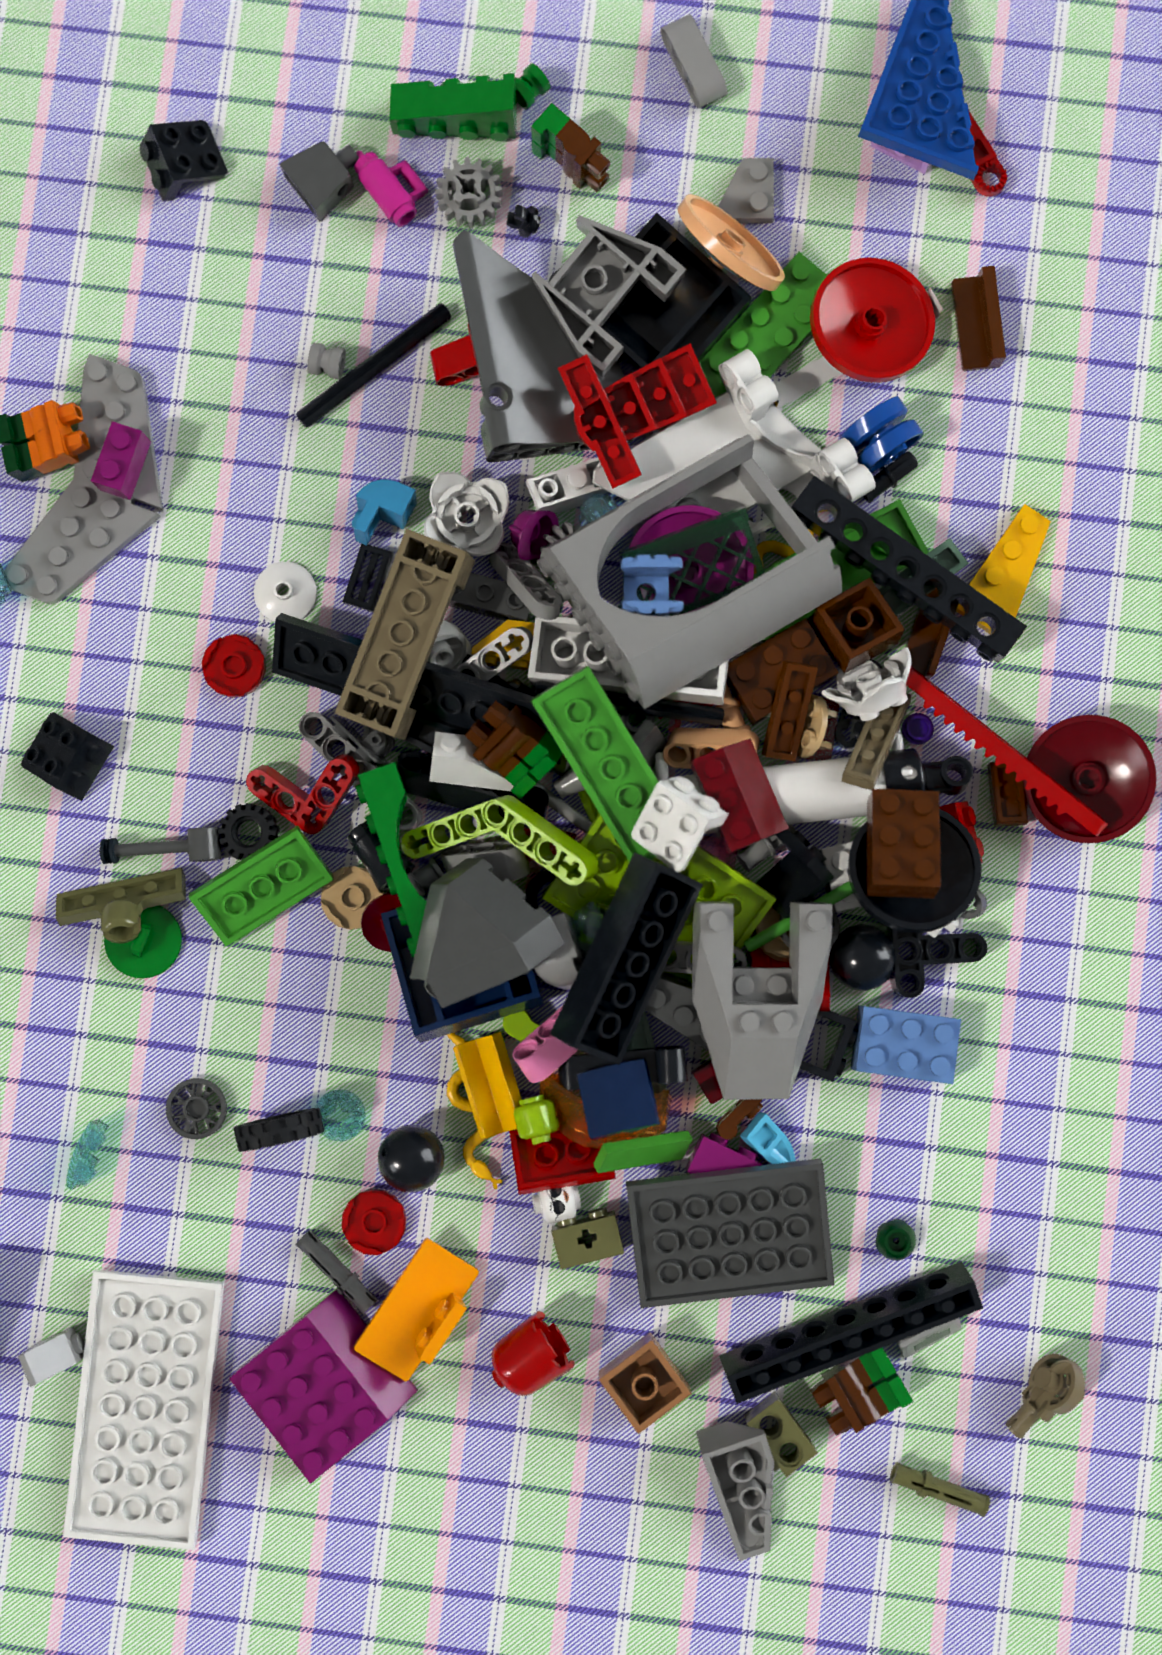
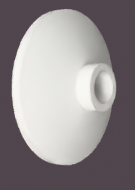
M278 562L268 566L258 576L254 586L256 606L267 619L273 622L281 613L302 620L311 612L317 598V588L313 577L304 567L293 562ZM281 586H288L289 591L286 595L281 596L278 594V589Z

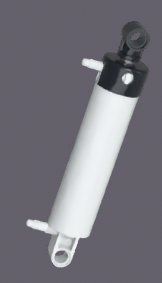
M899 728L891 747L892 751L888 754L874 789L939 791V794L945 793L955 796L961 794L966 789L973 776V767L962 756H952L945 761L922 763L916 749H904L903 737ZM658 752L655 755L656 778L658 781L670 779L668 764L664 761L663 752ZM850 757L763 767L787 825L867 816V800L872 790L842 782V774ZM947 771L958 772L962 780H951L947 775ZM695 775L676 776L691 781L694 784V789L702 794ZM717 827L706 830L704 834L719 832Z

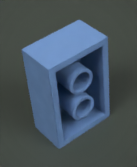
M858 1005L856 1020L858 1034L853 1044L850 1069L859 1072L954 1084L961 1019Z

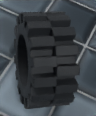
M246 803V805L239 804L235 806V809H229L226 812L227 816L220 821L222 827L218 828V834H221L219 841L221 845H224V850L239 860H243L278 838V832H280L275 816L267 809L251 803ZM245 821H255L261 828L260 839L255 844L245 845L238 838V829Z

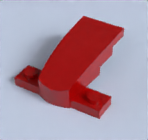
M691 343L626 375L603 389L588 354L558 368L575 406L574 425L577 435L585 446L596 452L612 489L642 475L629 447L628 440L665 427L717 403Z

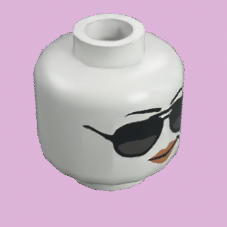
M577 1185L543 1190L538 1192V1194L532 1195L535 1215L541 1214L543 1220L549 1224L572 1219L576 1216V1210L581 1209Z

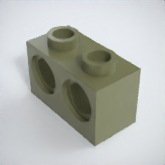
M775 1391L744 1414L747 1426L764 1430L774 1459L775 1472L781 1469L784 1475L788 1477L818 1454L813 1442ZM765 1416H773L777 1419L776 1424L770 1429H764L759 1426L760 1421ZM785 1443H793L796 1445V1449L793 1454L785 1456L779 1453L781 1446Z

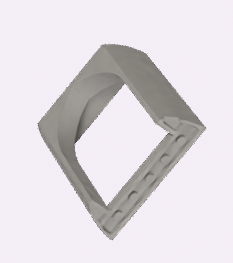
M745 435L730 442L545 547L541 552L540 559L537 560L543 575L546 578L551 576L556 583L554 588L562 598V601L568 600L572 606L571 612L576 622L580 626L585 625L589 630V638L597 651L603 650L608 657L606 662L615 676L620 674L625 681L624 688L628 696L634 702L638 700L644 709L842 593L840 566L833 563L830 554L831 550L835 548L833 541L829 536L819 542L816 541L752 458L754 439L750 435ZM730 470L735 473L797 554L715 603L682 615L656 617L631 613L602 599L598 590L599 578L604 562L611 549L627 531L647 517Z

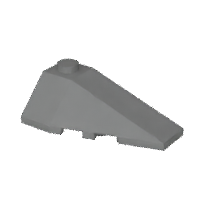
M725 1421L696 1431L701 1455L739 1561L770 1551L774 1459L764 1430Z

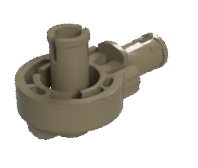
M1049 1354L1039 1359L1031 1370L1028 1381L1029 1385L1022 1392L1023 1405L1005 1424L1007 1427H1010L1009 1430L1016 1437L1022 1439L1039 1419L1049 1422L1055 1414H1066L1072 1411L1085 1396V1378L1080 1366L1073 1360L1060 1354Z

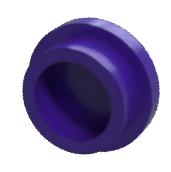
M914 713L903 721L901 732L907 742L913 745H921L931 739L934 726L931 719L925 714Z

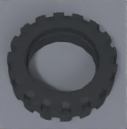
M319 1107L271 1116L233 1127L238 1152L272 1147L325 1132Z

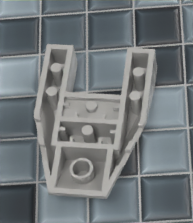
M695 901L693 905L692 1002L697 1011L702 1034L709 1049L722 1097L724 1100L789 1099L823 1000L832 940V904L825 902H790L789 967H733L734 904L726 901Z

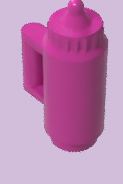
M358 150L356 154L359 159L356 161L354 169L358 174L359 181L391 223H396L398 227L408 224L417 214V210L414 207L415 201L424 197L429 191L407 160L389 168L383 159L378 158L375 153L368 152L363 154L362 151ZM402 174L414 191L408 194L395 176Z

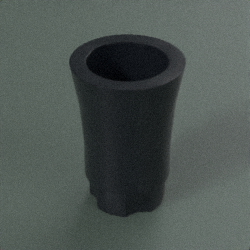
M367 821L355 827L346 838L353 846L352 850L369 872L379 893L389 890L386 877L390 876L391 873L387 863L381 865L375 846L381 845L377 833L371 835ZM401 853L406 873L412 872L415 865Z

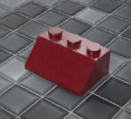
M751 738L722 747L691 761L690 766L702 794L715 799L720 804V808L728 813L723 825L717 827L728 854L789 829Z

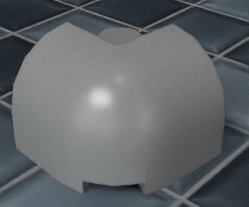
M562 913L551 918L565 944L533 969L537 976L547 984L569 990L574 983L587 952L579 946L571 917Z

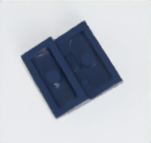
M646 1059L620 1063V1065H610L577 1074L590 1139L598 1140L622 1132L631 1133L660 1124Z

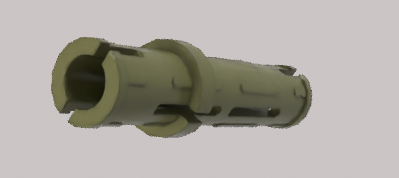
M895 1462L892 1467L890 1483L914 1490L920 1497L930 1496L979 1514L982 1517H985L989 1510V1495H983L934 1477L932 1472L928 1470L921 1472L904 1466L899 1462Z

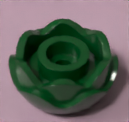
M894 1219L885 1222L877 1230L876 1248L889 1260H903L909 1257L915 1249V1232L903 1220ZM894 1238H899V1242L894 1243Z

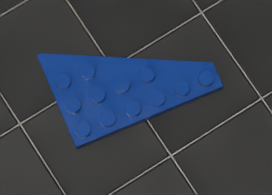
M910 0L858 137L974 180L979 165L975 163L973 151L975 143L974 137L970 132L971 121L968 104L964 102L962 91L964 82L959 71L960 60L957 44L953 41L951 30L953 22L952 16L948 11L949 0Z

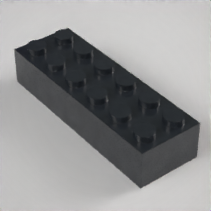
M634 852L550 1034L574 1049L620 1065L703 884Z

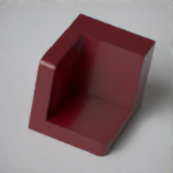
M711 1060L691 1071L711 1104L723 1098Z

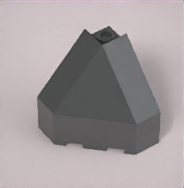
M466 858L430 884L410 979L425 980L424 987L426 991L437 999L441 1008L531 971L565 944L551 916L541 907L534 910L524 901L526 894L508 878L504 881L497 878L491 872L493 866L484 858Z

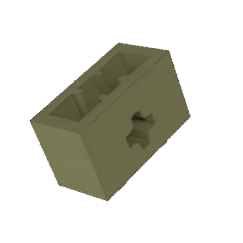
M606 1207L589 1211V1217L578 1220L574 1217L557 1222V1225L552 1226L551 1232L561 1270L624 1254L615 1211L608 1212ZM588 1229L590 1234L596 1233L592 1237V1243L586 1244L584 1239L578 1240L582 1236V1230Z

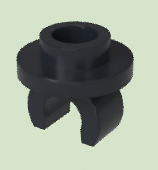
M517 205L515 206V213H508L506 225L519 229V235L528 238L531 234H535L540 226L541 218L538 216V209L534 206L526 208Z

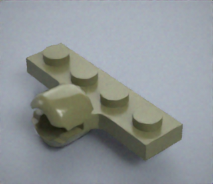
M182 868L59 893L56 897V920L60 926L101 918V931L107 940L113 943L133 941L141 931V913L144 909L186 900L185 874Z

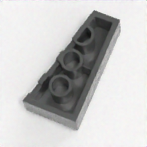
M662 972L645 1010L709 1051L702 1034L696 1008L692 1002V983L686 979Z

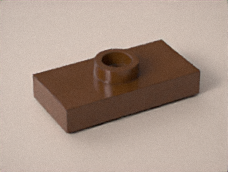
M990 762L987 765L994 827L1026 825L1028 823L1023 780L1020 782L1015 781L1016 772L1006 774V764L1003 763L996 766L995 762Z

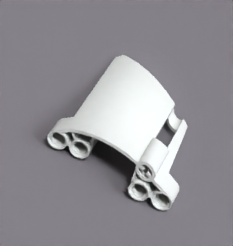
M745 349L719 365V373L726 392L715 398L716 404L670 424L630 448L642 475L612 489L601 465L593 470L592 479L593 484L628 501L730 442L745 435H750L754 439L752 458L778 491L780 489L786 490L798 498L814 475L851 502L856 501L876 487L874 477L865 465L858 463L857 453L849 440L842 438L821 450L774 405V402L779 398L774 383L768 376L761 374L760 364L756 356L749 349ZM732 470L683 497L694 498L701 506L713 509L729 518L741 530L746 540L774 526L768 516L756 524L746 518L737 516L756 505L757 502ZM681 499L677 500L676 502L670 504L669 506L663 508L662 510L656 513L658 514L659 512H662L666 509L675 507ZM796 500L789 503V506L792 507Z

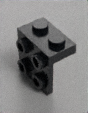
M204 120L150 124L140 143L141 157L148 165L153 186L155 189H158L162 201L174 200L183 183L223 179L228 173L211 129Z
M52 712L43 722L40 731L27 749L21 761V766L54 788L82 801L114 746L85 731L59 714Z
M787 829L775 835L790 852L756 883L776 897L777 900L772 907L783 918L790 917V902H809L834 878L832 873L823 864L827 858L814 845L808 849L807 847L810 845V842L798 830L793 834Z

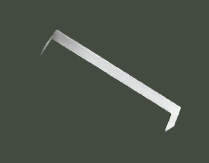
M930 288L927 293L931 299L936 320L943 307ZM822 356L774 384L779 396L774 405L779 409L836 377L841 372L835 369Z

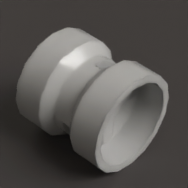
M313 342L308 356V373L319 376L324 372L330 378L340 380L345 368V348L333 347L327 350L324 344Z

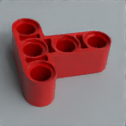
M469 324L468 336L435 348L430 352L434 377L438 386L454 385L479 375Z

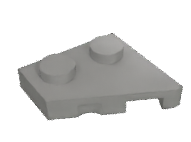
M742 158L718 207L739 223H773L774 158Z

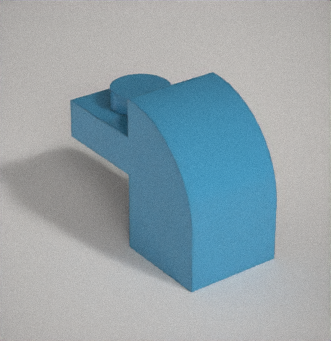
M387 479L370 482L361 488L356 495L358 511L354 515L351 525L354 529L355 540L367 546L380 520L404 530L417 504L416 489Z

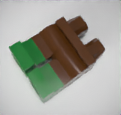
M551 103L531 126L532 153L539 159L548 154L562 166L566 176L573 179V184L579 189L586 183L594 191L599 192L609 180L607 170L610 167V161L601 154V142L596 137H593L590 141L586 131Z
M495 701L482 716L494 728L491 730L478 719L467 731L465 737L477 747L473 756L479 761L483 760L488 768L497 771L513 785L511 792L521 799L538 780L557 764L563 753L553 736L533 719L522 714L523 710L515 705L509 711L506 707Z
M883 1348L836 1365L831 1370L828 1369L821 1374L824 1380L817 1383L810 1390L820 1408L833 1400H836L840 1409L825 1417L835 1435L842 1434L850 1429L858 1433L864 1427L873 1424L882 1416L898 1407L904 1408L914 1402Z

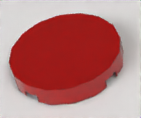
M232 634L223 638L220 637L209 645L202 659V670L207 684L220 695L236 698L244 697L258 688L266 672V662L260 647L248 637Z
M369 1189L360 1192L348 1202L342 1215L341 1227L348 1243L353 1249L367 1255H380L390 1251L400 1242L406 1231L407 1216L402 1203L395 1195L385 1190Z

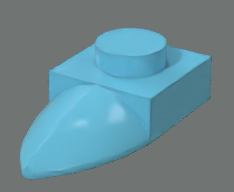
M759 1112L740 1135L754 1153L758 1154L759 1158H763L771 1164L796 1161L790 1141L766 1113Z

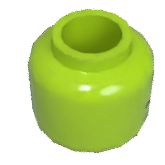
M544 1094L519 1100L520 1106L514 1109V1117L520 1138L531 1139L532 1145L550 1141V1134L559 1129L554 1102L550 1099H545Z

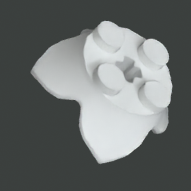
M456 472L437 473L430 488L429 499L432 513L425 520L424 535L466 551L471 556L480 557L496 552L504 539L503 520L510 504L506 484L494 478H482L477 482H471L464 475ZM466 511L469 515L472 512L475 514L473 516L474 521L468 524L467 522L462 523L463 518L461 514Z
M904 648L889 657L887 661H884L885 665L883 668H879L870 660L845 674L839 668V673L836 675L837 690L827 688L821 691L822 695L842 706L847 714L860 716L862 721L875 719L879 716V711L904 704L908 700L906 680L912 664L909 648Z

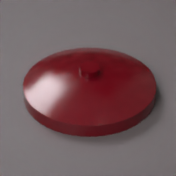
M1078 715L1064 719L1048 728L1036 740L1027 756L1030 761L1108 823L1099 836H1095L1067 813L1056 814V804L1050 807L1046 806V796L1039 799L1036 798V788L1031 790L1025 789L1028 806L1037 820L1049 831L1066 840L1078 843H1100L1125 834L1144 817L1155 795L1156 767L1148 746L1133 729L1110 717Z

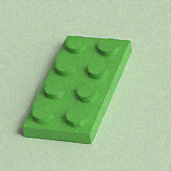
M295 826L190 892L189 899L227 947L333 881L334 875L300 828Z

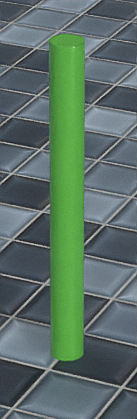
M847 881L813 902L836 904L853 894L850 882ZM790 917L780 920L744 941L748 951L751 953L789 931Z

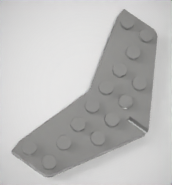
M90 353L84 366L80 402L84 419L83 422L78 423V430L83 431L88 437L90 449L78 454L79 462L74 465L73 480L5 568L0 579V586L2 588L46 604H56L64 599L161 517L156 512L134 505L136 501L163 510L145 381L136 370ZM112 421L143 431L151 441L131 501L100 491L91 482Z

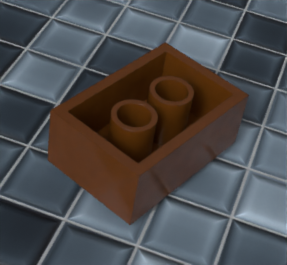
M806 618L728 663L727 685L735 698L740 701L741 708L752 726L771 715L784 660L814 665L818 668L813 690L834 679L839 673Z
M872 789L867 800V896L934 899L941 888L939 791Z

